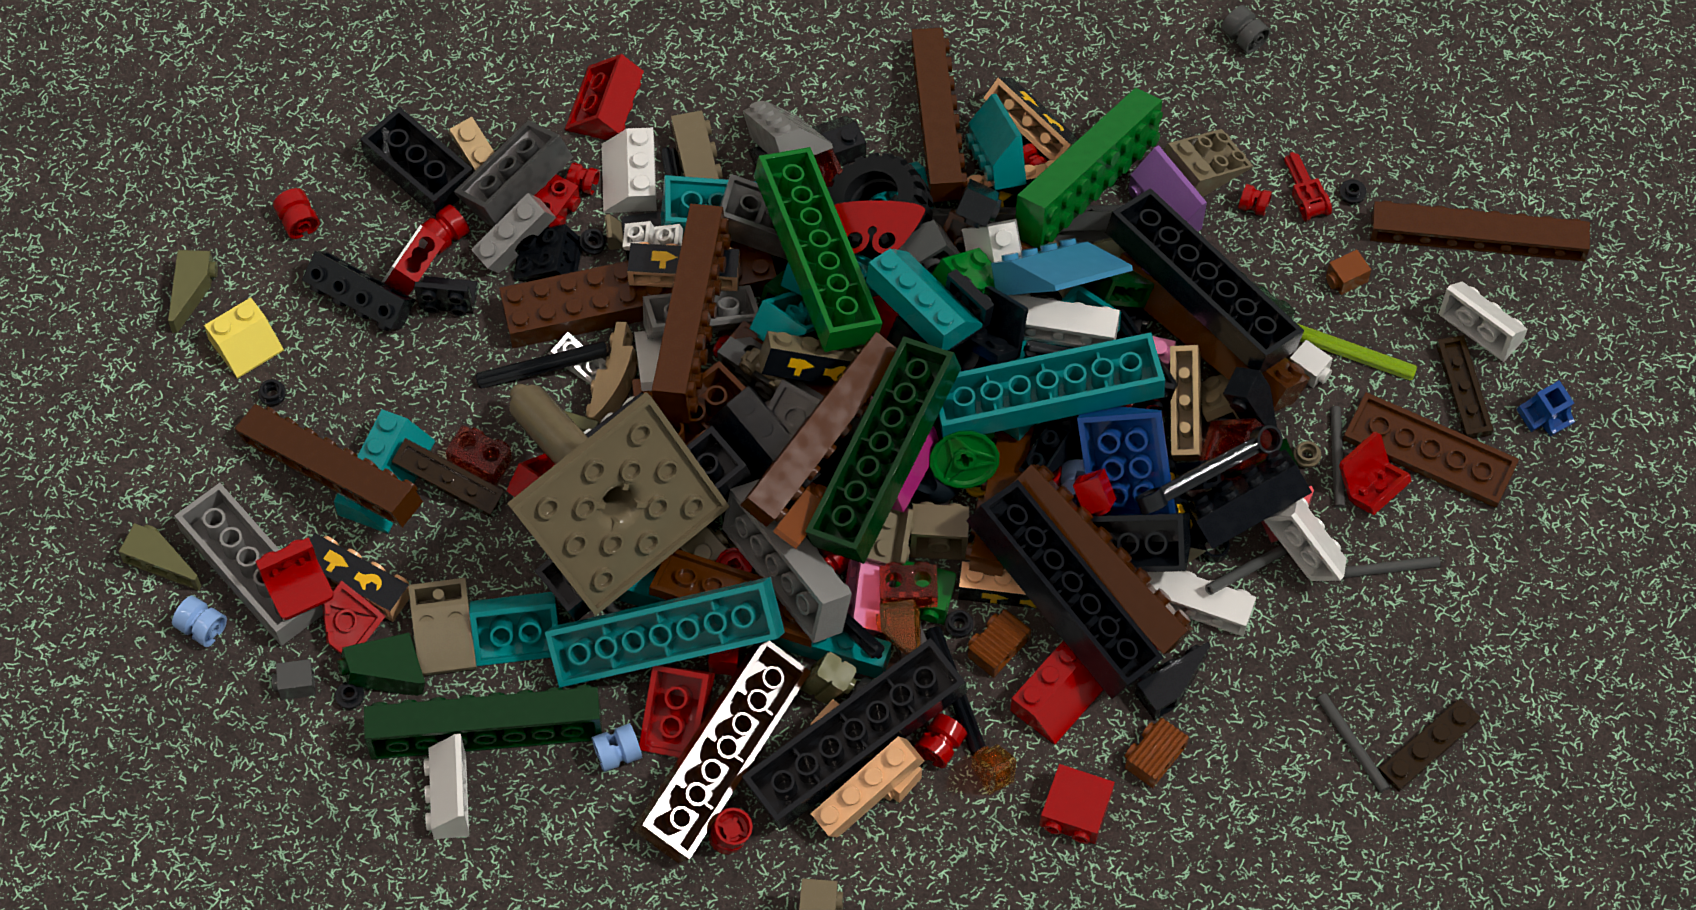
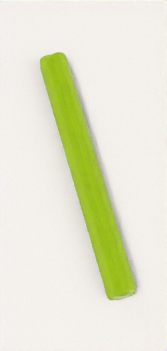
M1298 324L1304 330L1300 342L1304 343L1305 340H1308L1322 350L1407 380H1413L1415 376L1416 365Z

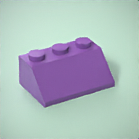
M1159 145L1156 146L1130 175L1128 190L1131 197L1134 199L1151 188L1196 231L1201 230L1207 202Z

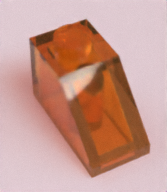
M913 599L880 603V614H876L878 631H882L889 642L908 655L921 645L919 607Z
M996 744L990 748L985 746L979 749L972 757L971 767L988 795H991L1014 782L1017 761L1013 755Z

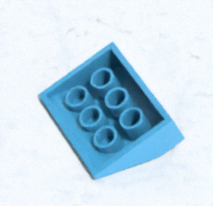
M1076 238L1060 240V246H1057V243L1041 245V251H1038L1037 248L1021 250V256H1018V253L1001 255V261L991 263L995 289L1006 295L1058 291L1133 271L1131 264L1089 242L1076 243Z

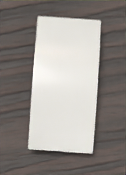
M651 221L627 223L624 228L622 247L624 250L630 251V243L640 242L658 245L673 243L682 246L683 228L680 224L654 227Z
M567 332L548 354L583 345ZM600 358L565 368L591 385L592 380H595L597 369H606V361Z

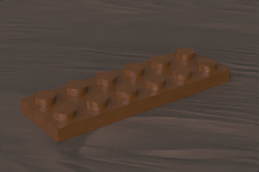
M1368 392L1364 394L1343 437V441L1358 446L1373 432H1377L1382 435L1389 461L1497 508L1519 462V459Z
M678 549L661 563L649 587V595L670 600L758 580L763 577ZM776 597L785 631L780 638L811 648L812 640Z

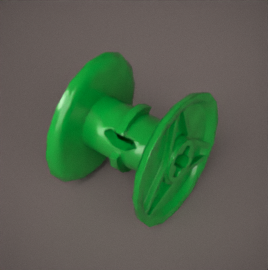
M936 418L933 426L940 441L935 444L930 454V468L934 476L943 484L955 488H972L984 484L995 474L999 466L1000 454L995 443L992 441L995 432L981 434L975 431H957L942 438Z

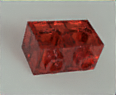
M464 425L461 426L445 450L447 461L495 486L513 460L511 448L507 443L500 439L493 440L487 437L481 430L474 427L468 428ZM466 446H474V448L470 450L463 449ZM491 457L498 458L494 462L487 461Z
M891 562L885 566H879L880 608L937 607V564L931 565L928 562H917L914 565H902L897 562ZM926 580L930 584L926 587H919L916 585V582ZM898 581L901 585L897 588H892L887 583Z

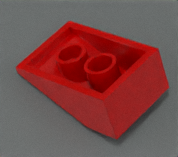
M667 664L652 667L639 742L641 751L680 757L707 716L715 673Z

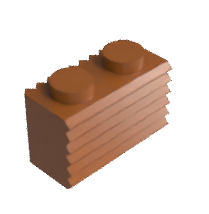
M1006 609L999 615L995 613L986 624L987 629L981 635L976 633L967 645L969 647L968 658L993 678L1031 638V629Z
M1160 718L1156 724L1150 722L1142 733L1144 739L1139 745L1133 743L1124 756L1127 759L1125 769L1151 788L1155 787L1184 751L1189 740L1188 735L1179 731L1178 728L1165 721L1164 718Z

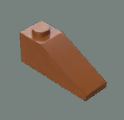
M812 481L780 521L773 533L797 549L807 537L805 531L827 488Z

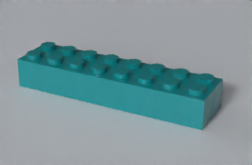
M1150 332L961 371L937 416L942 438L957 431H975L981 434H988L1162 398L1165 395V377L1153 336Z
M771 577L556 625L545 631V636L560 688L775 640L783 635L785 631Z

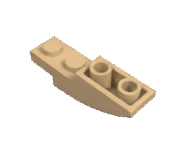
M473 117L449 129V134L463 154L462 159L473 168V173L494 153V150Z
M616 322L615 331L610 335L611 353L606 358V369H597L595 380L591 382L592 399L591 404L587 405L586 416L587 418L599 421V423L608 413H614L620 409L632 387V379H635L637 373V353L632 346L633 334L627 322Z

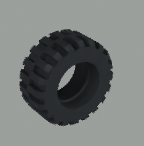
M876 152L868 154L867 158L860 156L854 159L855 162L849 165L847 163L842 167L843 172L840 175L836 174L832 179L833 186L828 187L834 205L852 201H868L878 193L897 191V201L915 203L925 208V213L914 231L923 223L932 220L933 211L931 207L933 206V198L929 193L930 189L911 164L900 156L895 157L892 153L885 152L880 156ZM875 226L868 229V234L870 235L869 242L866 248L859 252L870 259L881 255L875 251L872 244L873 235L877 232ZM854 232L848 236L851 247L857 248L862 243L863 237L860 233ZM889 232L884 233L879 239L880 247L885 249L895 243L894 234Z

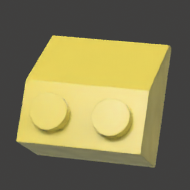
M251 297L204 325L209 341L237 379L284 351L265 315Z

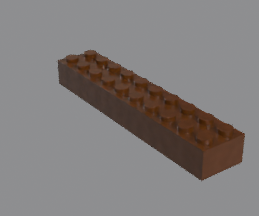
M731 241V248L740 249L738 286L750 285L754 297L761 296L764 285L777 276L771 254ZM628 261L505 286L499 288L513 349L560 339L567 332L575 336L615 327L616 322H627V324L643 321V296L670 294L673 288L629 285Z

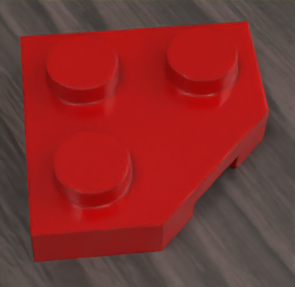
M339 581L332 590L334 593L333 599L322 604L326 642L340 655L342 654V647L365 643L386 617V615L343 581Z

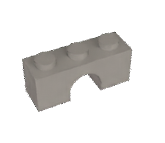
M527 193L471 250L488 269L500 273L518 256L515 251L517 245L529 235L538 236L556 216L540 198Z

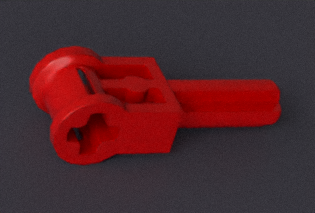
M1295 152L1289 153V155L1285 156L1284 161L1295 182L1292 195L1304 222L1310 221L1311 217L1318 215H1331V201L1328 194L1324 191L1319 178L1311 180L1299 154Z

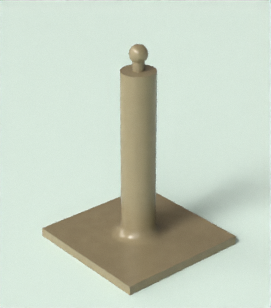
M516 384L510 390V413L512 417L555 465L507 504L595 616L730 507L647 392L588 438L542 387Z

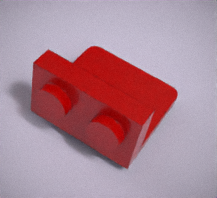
M1373 432L1364 439L1339 464L1349 501L1372 515H1375L1412 482L1410 473L1389 463L1382 435L1377 432Z
M309 537L303 540H295L288 544L287 547L276 552H268L255 561L266 589L283 620L291 619L332 600L334 597V593L316 558Z

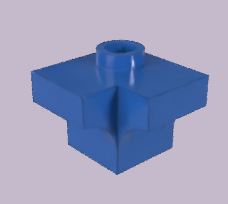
M1560 380L1537 392L1531 399L1516 409L1531 432L1543 426L1550 437L1575 423L1571 413V407L1574 402Z

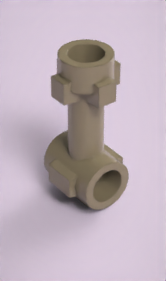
M755 347L751 351L747 350L739 363L740 368L748 375H752L755 370L761 374L758 358L760 350ZM762 374L770 380L769 386L774 390L779 387L782 379L790 382L788 378Z

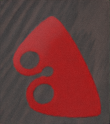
M852 201L834 205L847 237L854 232L860 233L863 237L860 246L852 248L854 254L866 248L870 237L868 229L872 226L877 228V232L873 235L872 240L875 251L882 254L890 248L898 250L916 229L925 213V208L921 205L900 201ZM884 233L894 234L895 243L892 247L887 249L880 247L879 239Z

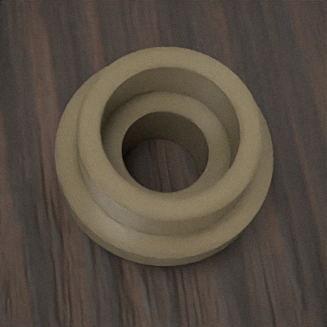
M1304 441L1294 449L1293 455L1299 466L1313 468L1319 464L1321 450L1314 442ZM1308 452L1312 455V458H1305L1302 454Z

